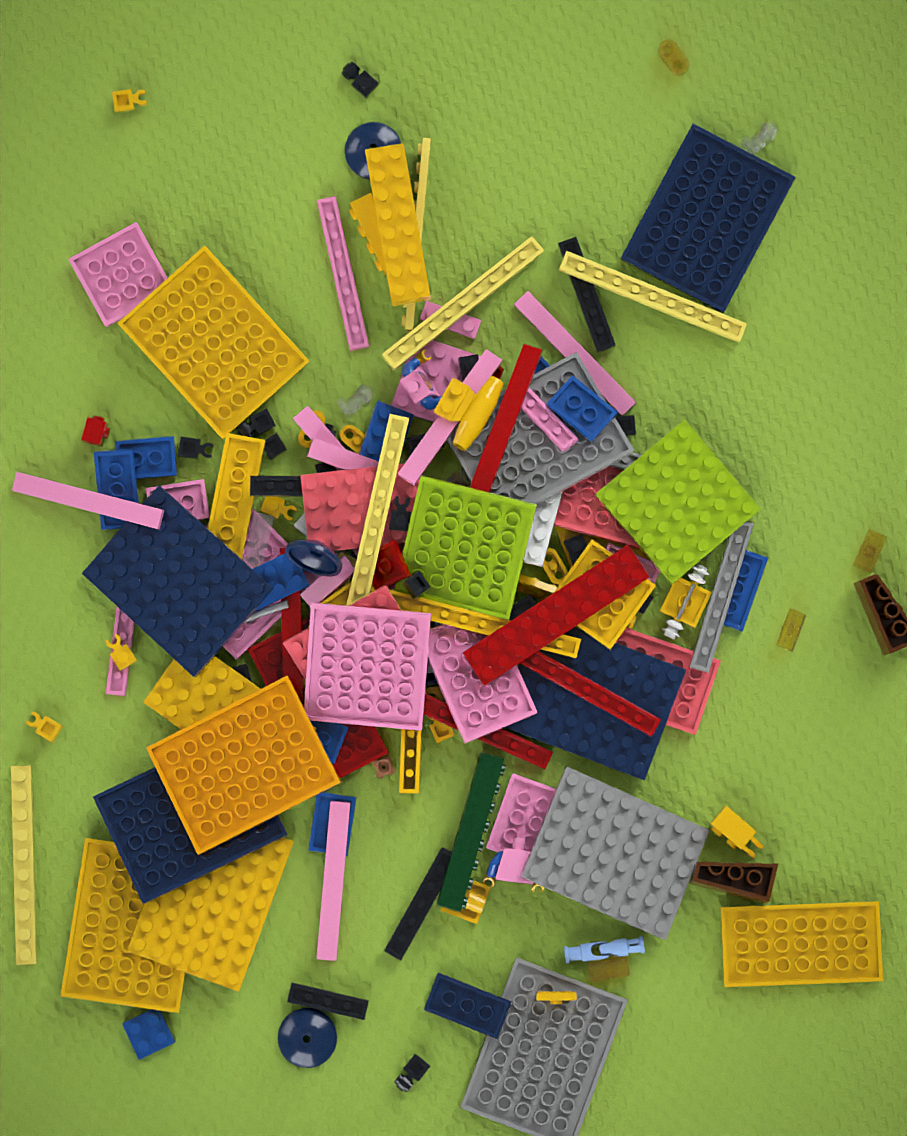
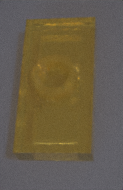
M868 529L853 566L872 573L887 537Z
M789 609L776 645L793 652L806 618L805 614L795 609Z
M627 956L587 962L591 982L630 976Z

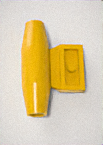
M490 376L476 394L470 386L452 378L434 413L450 422H460L452 443L456 448L466 451L482 432L496 407L504 384L498 378Z

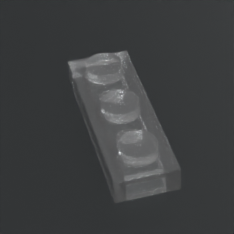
M256 512L254 514L244 562L252 569L264 563L274 516Z

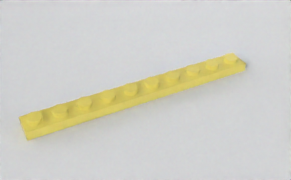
M423 138V142L418 145V155H421V163L417 162L416 166L419 182L415 181L414 193H418L417 201L414 200L421 241L431 138ZM416 302L403 305V308H407L406 315H402V327H405L406 333L411 332L414 327Z
M531 236L386 350L382 357L395 371L543 254L544 249Z
M566 251L559 271L738 343L741 341L747 323Z
M389 415L346 606L370 594L409 422L407 417Z
M11 766L16 965L37 964L32 766Z

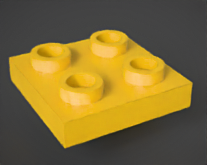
M473 880L471 889L466 891L465 897L468 898L465 909H461L459 913L445 908H441L440 911L478 924L491 887Z

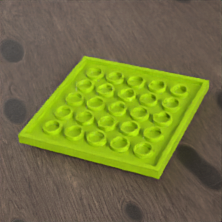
M685 419L595 494L671 585L761 509Z
M421 476L402 554L411 576L420 571L430 585L429 589L417 597L509 620L537 504ZM406 579L395 584L394 591L409 594L402 583Z

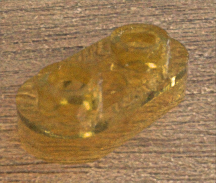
M669 39L662 41L658 47L660 58L674 75H684L689 68L688 59L674 41ZM669 48L671 53L666 54L664 49ZM679 63L682 65V68L677 69L675 65Z

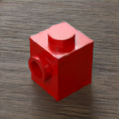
M93 415V418L87 417L81 440L85 443L102 447L104 439H108L110 433L108 423L104 421L105 418Z

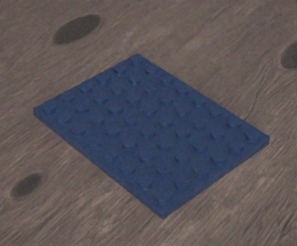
M693 123L620 260L724 313L796 177Z
M159 485L144 501L143 505L164 510L160 529L127 521L81 574L196 678L274 588Z
M575 627L563 635L581 639L577 658L542 649L538 650L661 719L651 737L524 665L519 664L518 669L538 713L505 728L645 781L686 669L617 643L611 649H608L589 634Z
M156 767L93 796L143 905L288 835L279 815H276L198 855Z

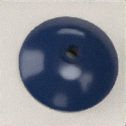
M369 122L355 128L347 138L345 158L348 166L358 176L370 180L365 150L370 149L371 145H375L378 148L401 144V140L391 127L383 123Z
M295 540L286 546L285 554L288 559L305 571L321 576H336L342 570L340 558L321 541Z
M301 1008L295 1010L280 1025L278 1031L279 1049L286 1060L295 1066L302 1068L319 1066L331 1057L336 1048L337 1031L335 1025L328 1015L318 1009ZM305 1035L310 1036V1042H304L303 1037Z

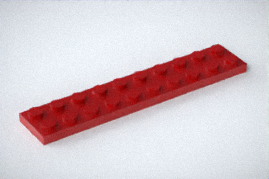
M627 544L462 653L483 686H485L650 577Z

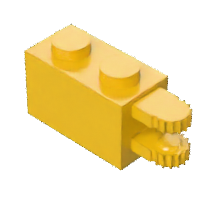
M724 806L709 823L713 826L711 830L717 836L723 835L728 839L726 843L732 849L738 848L743 850L752 859L756 855L745 846L750 840L757 848L762 849L764 847L763 844L753 837L756 831L727 806Z

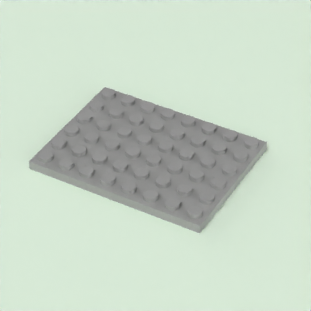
M577 352L534 374L529 386L547 405V402L573 375L605 401ZM506 389L500 393L496 407L482 432L466 451H462L452 444L459 423L447 439L470 482L473 480ZM521 409L490 493L539 504L633 454L634 449L615 417L596 439L591 442L550 409L578 438V441L563 453Z
M565 767L520 877L666 940L709 830L576 770Z
M516 957L501 996L512 1001L499 1038L495 1039L488 1035L486 1036L460 1108L533 1136H578L628 1000ZM575 991L577 993V1000H562V1004H550V1001H537L536 992Z

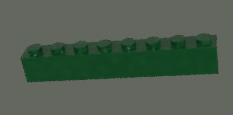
M483 752L479 754L436 906L458 913L466 907L468 898L465 897L466 891L472 887L473 879L470 877L472 870L476 871L479 860L476 859L478 851H482L484 840H481L483 832L487 833L490 821H487L488 814L493 813L495 802H492L494 794L497 795L500 789L498 779L499 776H503L506 767L503 764V758Z

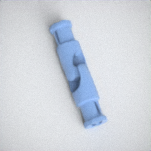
M643 936L629 940L626 938L616 939L610 943L599 941L580 944L577 947L568 948L564 946L566 964L576 960L584 962L610 957V955L621 957L628 956L629 953H645ZM599 945L601 956L593 955L591 948Z

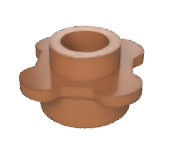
M385 756L382 760L373 761L378 778L394 774L395 769L391 765L392 760L389 756Z

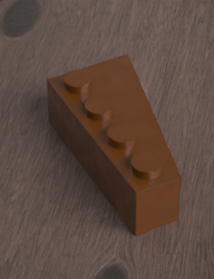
M874 574L853 583L883 656L907 647V616L879 575Z
M696 862L689 884L767 904L770 902L779 863Z

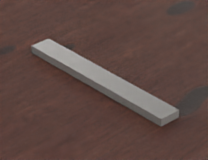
M746 521L728 538L689 666L690 668L709 673L754 523Z

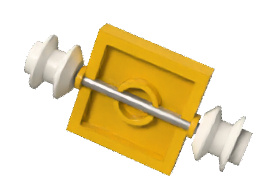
M697 564L696 567H692L694 569L693 574H688L690 580H692L691 582L680 577L671 585L659 611L673 618V620H666L667 628H662L665 631L664 635L673 640L675 637L680 638L677 633L679 630L684 629L680 622L693 628L696 627L712 592L698 586V584L706 583L703 578L705 575H709L707 568Z

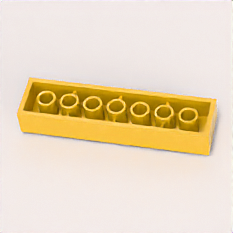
M404 143L366 149L365 154L392 306L431 300Z

